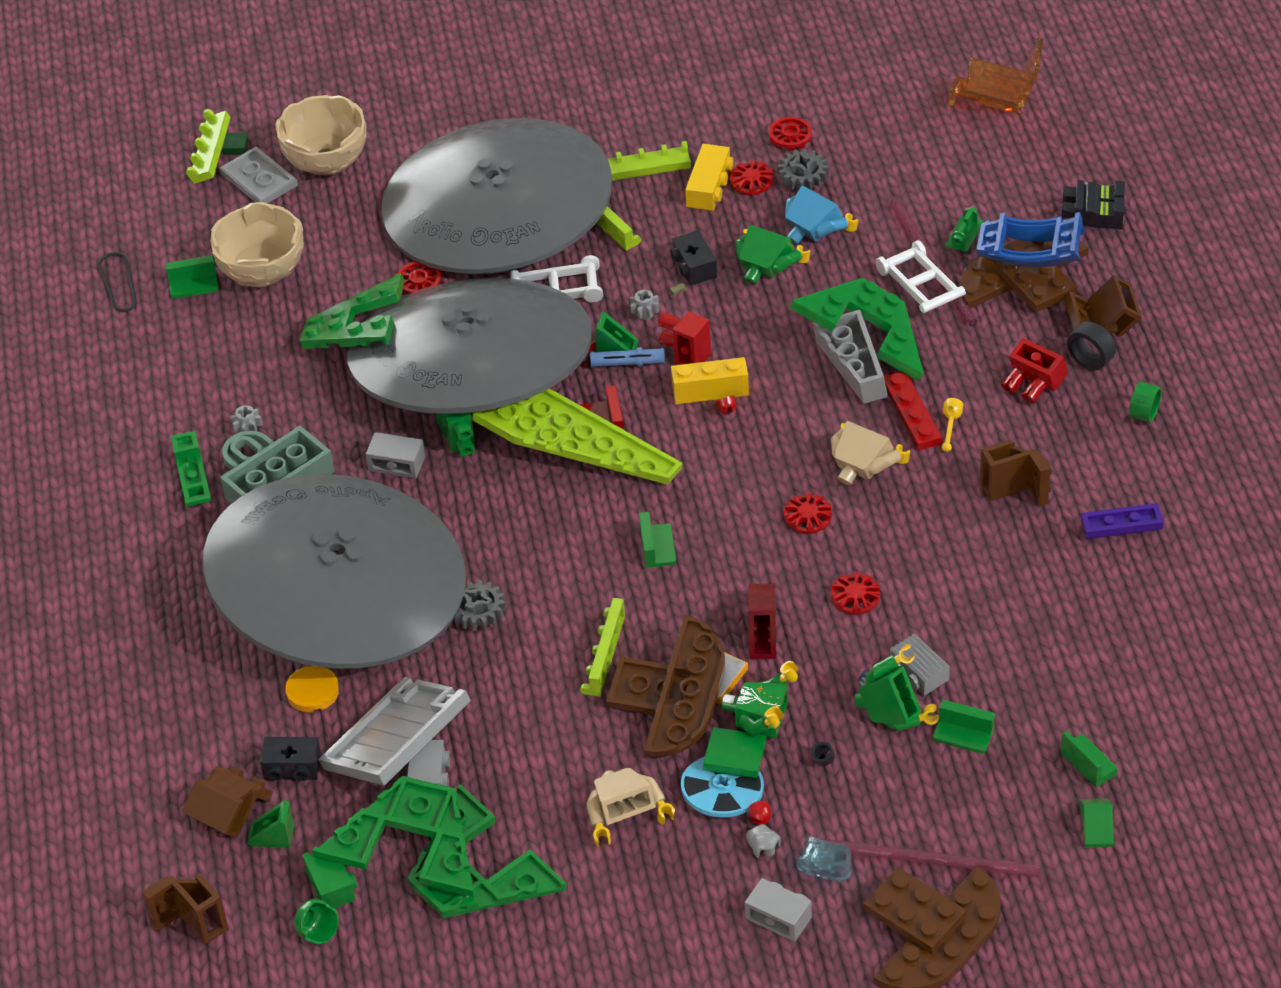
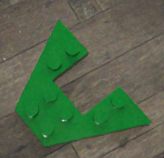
M400 273L378 285L361 291L355 296L319 314L310 316L305 322L300 338L303 349L328 348L329 343H339L340 347H354L357 345L368 346L374 341H383L384 345H388L394 326L391 314L387 316L377 315L363 323L353 322L356 314L400 302L405 282L402 274Z
M860 278L794 299L791 303L790 309L831 332L836 327L845 308L851 312L860 310L863 319L888 332L876 355L877 358L917 381L923 375L905 302L895 294L881 289L874 282Z
M402 776L393 783L390 789L378 795L377 800L367 809L362 808L348 820L345 826L337 828L331 838L317 848L315 846L312 850L313 857L366 870L385 826L432 837L435 839L420 873L419 884L471 897L474 896L455 788Z
M459 784L456 795L465 844H467L496 822L495 816ZM432 837L425 851L422 850L418 858V864L408 876L409 886L442 918L553 894L567 889L566 882L530 849L488 880L469 864L474 888L473 897L419 884L420 873L435 839Z

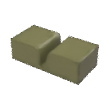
M683 283L670 288L673 296L687 290Z

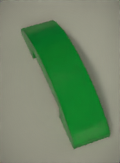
M195 431L171 436L186 507L211 502Z

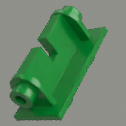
M969 207L964 211V215H961L945 247L969 252L980 231L981 224L984 223V220L978 219L976 208Z

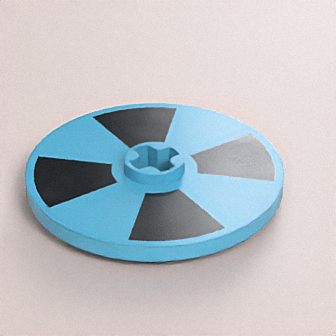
M705 757L690 764L682 775L681 792L685 801L696 811L713 817H733L748 812V807L752 803L761 800L764 791V781L760 771L758 778L703 770Z

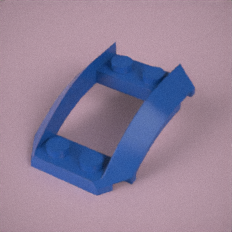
M1005 212L1000 213V219L992 222L989 219L981 224L976 250L979 256L1022 267H1050L1081 260L1078 252L1080 236L1085 234L1081 213L1077 212L1074 218L1063 220L1062 216L1043 220H1022L1007 217ZM1005 237L1032 242L1053 241L1052 249L1044 251L1021 252L1003 249Z

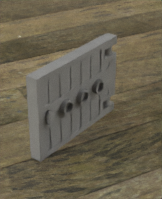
M404 677L318 760L324 770L385 785L471 700L466 690L459 689L455 693L453 688L418 679L413 683L411 678Z

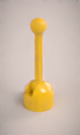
M948 398L943 404V414L949 419L945 443L942 444L944 452H949L952 449L950 439L953 421L958 419L963 412L964 404L957 398Z

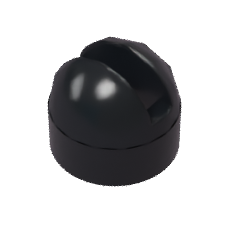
M819 742L812 748V757L816 763L826 766L833 762L835 751L828 742Z

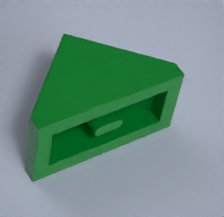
M604 311L600 314L595 329L597 352L637 349L638 338Z
M1108 798L1080 799L1085 848L1114 847L1113 811L1110 800Z
M284 800L252 821L247 844L254 847L290 848L294 831L290 803Z

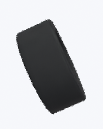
M1083 322L1067 339V349L1072 358L1079 365L1091 371L1100 370L1114 358L1116 353V345L1112 336L1106 329L1093 322ZM1084 339L1093 343L1099 354L1092 351L1086 345Z

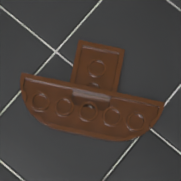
M1016 240L1003 246V249L1021 252L1044 251L1052 249L1053 241L1032 242ZM1080 241L1078 252L1080 258L1088 255L1089 248ZM985 256L973 260L965 268L960 279V286H963L966 292L965 295L961 296V299L967 309L1014 289L1035 312H1038L1064 300L1063 297L1069 291L1077 294V286L1059 269L1069 263L1050 267H1022L999 262Z
M684 615L670 665L620 656L608 694L607 707L654 715L644 749L645 756L665 757L680 753L694 745L704 735L710 724L725 672V653L722 642L706 623L694 617Z
M977 866L947 898L897 867L863 903V910L909 939L874 976V984L880 988H939L949 982L986 943L998 926L1001 899L993 879Z

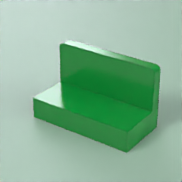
M213 255L165 263L172 299L219 291Z
M649 512L639 513L640 533L646 568L675 565L676 555L671 524L651 525Z
M942 700L939 707V722L933 735V741L985 754L995 728V713Z
M1068 731L1062 733L1061 754L1095 788L1118 774V768L1083 733L1075 738Z

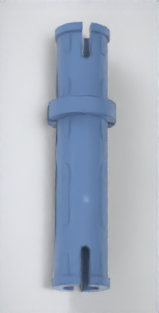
M637 347V350L591 352V367L638 364V367H643V364H664L665 350L664 348L642 349V347Z

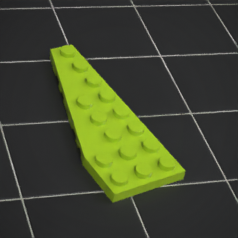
M550 388L533 397L513 404L475 411L473 413V421L517 445L667 485L682 469V462Z

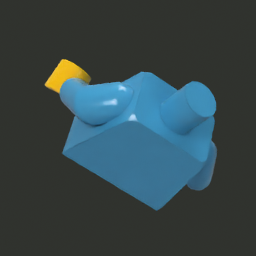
M803 185L797 195L788 198L786 201L785 219L792 229L786 237H789L794 245H798L804 236L815 242L821 237L838 230L845 229L853 232L857 230L859 220H852L853 215L847 213L845 218L842 217L843 215L836 203Z

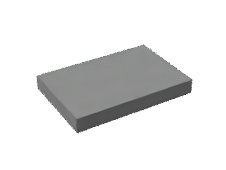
M258 147L249 150L220 167V174L255 203H269L298 186L296 178Z

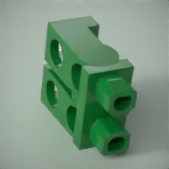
M435 413L436 421L449 443L451 452L458 451L461 457L473 454L475 452V440L471 413Z

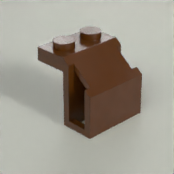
M1115 275L1105 282L1088 300L1071 291L1063 297L1073 331L1083 322H1093L1106 329L1109 334L1115 333L1116 337L1123 336L1142 318L1131 283Z
M1010 440L981 449L980 485L990 501L1028 489L1039 507L1048 504L1049 492H1051L1049 481L1052 468L1049 461L1044 460L1039 451L1034 449L1027 451L1015 446V442Z
M229 765L228 769L217 766L213 769L209 778L206 780L200 778L195 782L181 812L224 834L238 838L256 798L269 802L273 791L265 788L266 782L254 776H251L250 780L243 777L244 771Z
M196 875L195 879L176 880L173 876H167L158 882L152 883L147 889L142 891L150 924L157 932L179 917L186 922L205 945L229 930L221 896L202 875ZM203 911L219 926L209 934Z

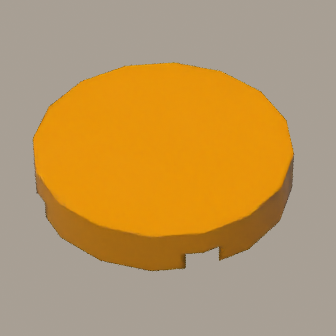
M306 666L297 670L289 677L286 682L285 692L291 706L299 711L309 713L319 708L324 710L332 705L339 695V683L335 674L328 668Z

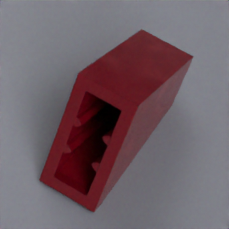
M775 583L749 584L750 659H776Z

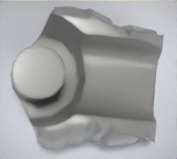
M764 824L756 826L746 834L747 841L757 858H759L761 850H764L766 856H773L775 854V846L780 848L781 837Z

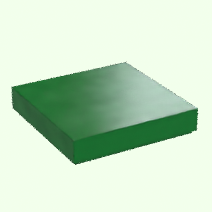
M713 727L703 763V770L758 778L767 735L758 734L752 736L748 732Z

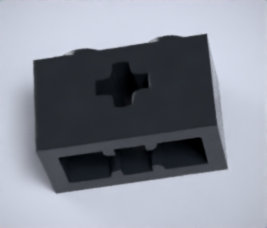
M699 230L672 238L673 248L670 249L672 261L678 263L681 276L683 278L686 277L691 286L717 278V260Z
M264 736L260 759L263 779L318 780L320 767L318 759L321 757L318 737Z

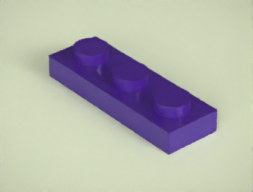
M1158 503L1081 513V523L1086 539L1163 529L1164 523Z

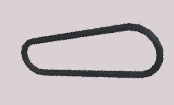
M110 252L103 255L98 261V268L112 304L117 311L128 312L135 308L137 304L128 259L119 252ZM109 256H121L125 260L133 298V304L128 308H119L102 269V261Z

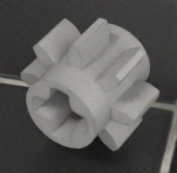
M649 290L637 291L635 297H630L631 314L636 313V316L642 320L652 318L654 312L659 313L658 295L653 296Z
M248 405L237 408L236 415L230 416L235 433L257 431V426H262L259 410L253 409Z

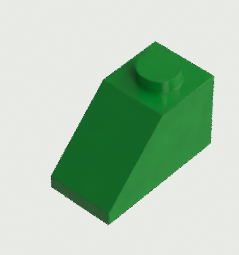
M311 853L302 854L305 871L318 899L325 901L333 908L356 901L354 889L358 888L353 872L347 873L344 864L316 858Z

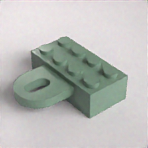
M298 426L275 442L261 432H240L230 437L222 449L224 463L230 471L221 476L220 479L224 497L231 504L241 496L267 483L295 476L332 474L335 472L331 450L301 426ZM249 447L257 454L247 457L238 449Z

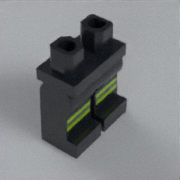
M1077 180V187L1064 186L1062 218H1074L1075 213L1080 212L1084 226L1122 230L1125 181H1115L1114 186L1099 185L1095 182L1084 183V180Z

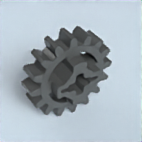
M806 149L803 152L794 150L793 155L786 153V158H781L780 164H778L779 180H783L784 186L791 184L792 190L796 187L801 188L802 185L813 190V185L820 187L821 181H827L826 176H829L828 161L823 159L822 154L816 156L815 150L811 153H807Z
M478 580L475 585L468 581V586L463 591L461 606L454 618L455 624L462 623L463 629L468 628L470 625L473 631H476L478 626H482L486 630L489 623L495 626L496 618L503 619V612L506 611L504 593L500 592L499 586L493 588L490 581L486 585L482 584V580Z

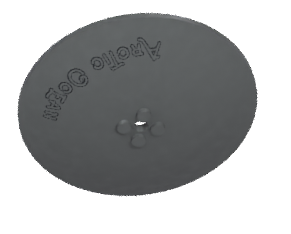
M506 118L480 122L459 128L434 139L402 163L390 179L383 195L381 211L383 223L391 241L401 252L431 268L469 274L494 273L517 269L534 264L563 251L583 237L596 224L605 211L611 197L613 186L612 172L609 161L599 145L584 133L567 125L534 118Z
M467 279L424 288L401 297L400 302L384 306L376 311L364 322L377 315L387 316L391 314L394 326L389 344L384 345L383 341H374L368 346L357 345L348 347L347 360L350 374L355 383L373 398L391 406L426 413L483 411L533 397L569 376L580 365L589 351L592 341V329L590 319L583 307L575 299L555 288L519 279Z
M313 474L295 476L267 483L253 489L233 502L218 517L207 536L203 553V578L207 592L220 615L232 628L253 644L272 654L298 663L326 668L372 667L390 663L420 651L437 639L452 623L461 606L466 584V571L460 548L451 532L433 512L412 497L394 488L367 479L344 475ZM332 551H340V552H342L343 554H341V555H336V554H335L334 552H332Z

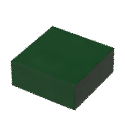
M226 133L222 146L223 155H242L246 153L249 142L248 133Z

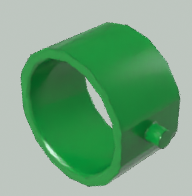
M1139 381L1130 402L1129 417L1151 423L1159 408L1162 387Z

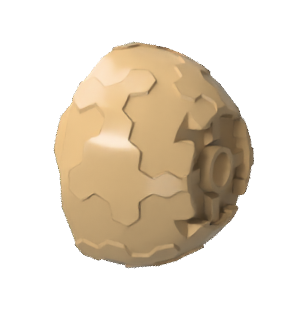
M339 95L312 96L298 103L290 104L276 121L278 142L284 156L297 169L314 175L326 176L343 172L360 155L366 141V123L363 110L356 103Z
M265 202L251 203L237 209L218 220L211 229L210 242L217 266L231 279L246 287H266L287 277L298 264L303 251V228L300 220L290 211L284 209V207Z

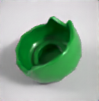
M315 898L305 901L298 908L294 919L297 934L313 944L320 945L329 942L336 934L339 925L337 910L320 899Z

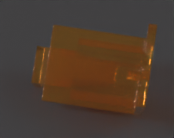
M1037 39L1024 71L970 58L968 77L955 76L950 88L948 105L953 106L958 96L978 101L979 104L1020 113L1040 71L1043 39Z

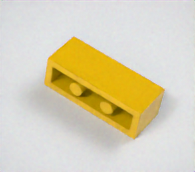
M702 144L685 189L686 207L714 211L716 203L720 202L722 198V186L727 185L728 171H731L733 168V157H730V147Z
M745 357L671 366L675 404L716 400L734 395V397L749 395L748 371Z

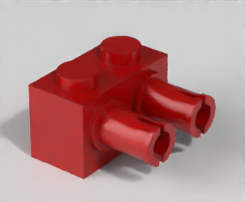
M665 311L660 314L658 326L666 329L661 332L659 343L674 349L676 365L705 362L711 356L709 319L689 311L681 319Z
M1022 338L1009 355L1013 370L1005 381L1002 382L1001 386L1006 392H1009L1011 389L1010 394H1014L1024 379L1031 380L1032 382L1022 392L1021 396L1027 402L1030 401L1031 404H1034L1044 389L1055 392L1068 375L1064 357Z

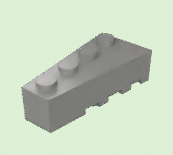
M856 310L842 314L833 332L813 322L817 344L863 404L888 397L884 376L861 311Z

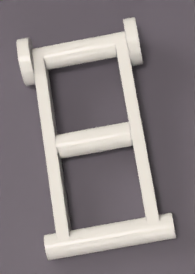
M919 240L912 243L911 249L886 260L882 256L875 260L879 273L882 276L890 274L920 304L919 307L922 313H926L966 294L963 286L957 287L926 257L925 247ZM915 258L927 271L907 279L895 266ZM936 278L949 292L928 300L916 286Z
M585 256L580 264L521 273L517 270L510 272V279L526 281L549 279V287L559 290L558 277L586 273L588 286L559 291L564 292L573 299L584 297L588 302H598L603 298V290L597 286L596 270L599 269L600 262L596 256Z

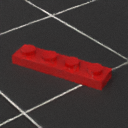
M902 371L884 376L887 394L918 451L941 445L942 436L909 376Z

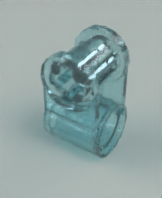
M814 837L806 839L804 843L805 850L796 861V866L801 872L832 879L837 882L846 881L851 877L853 871L850 849L847 846L826 842Z

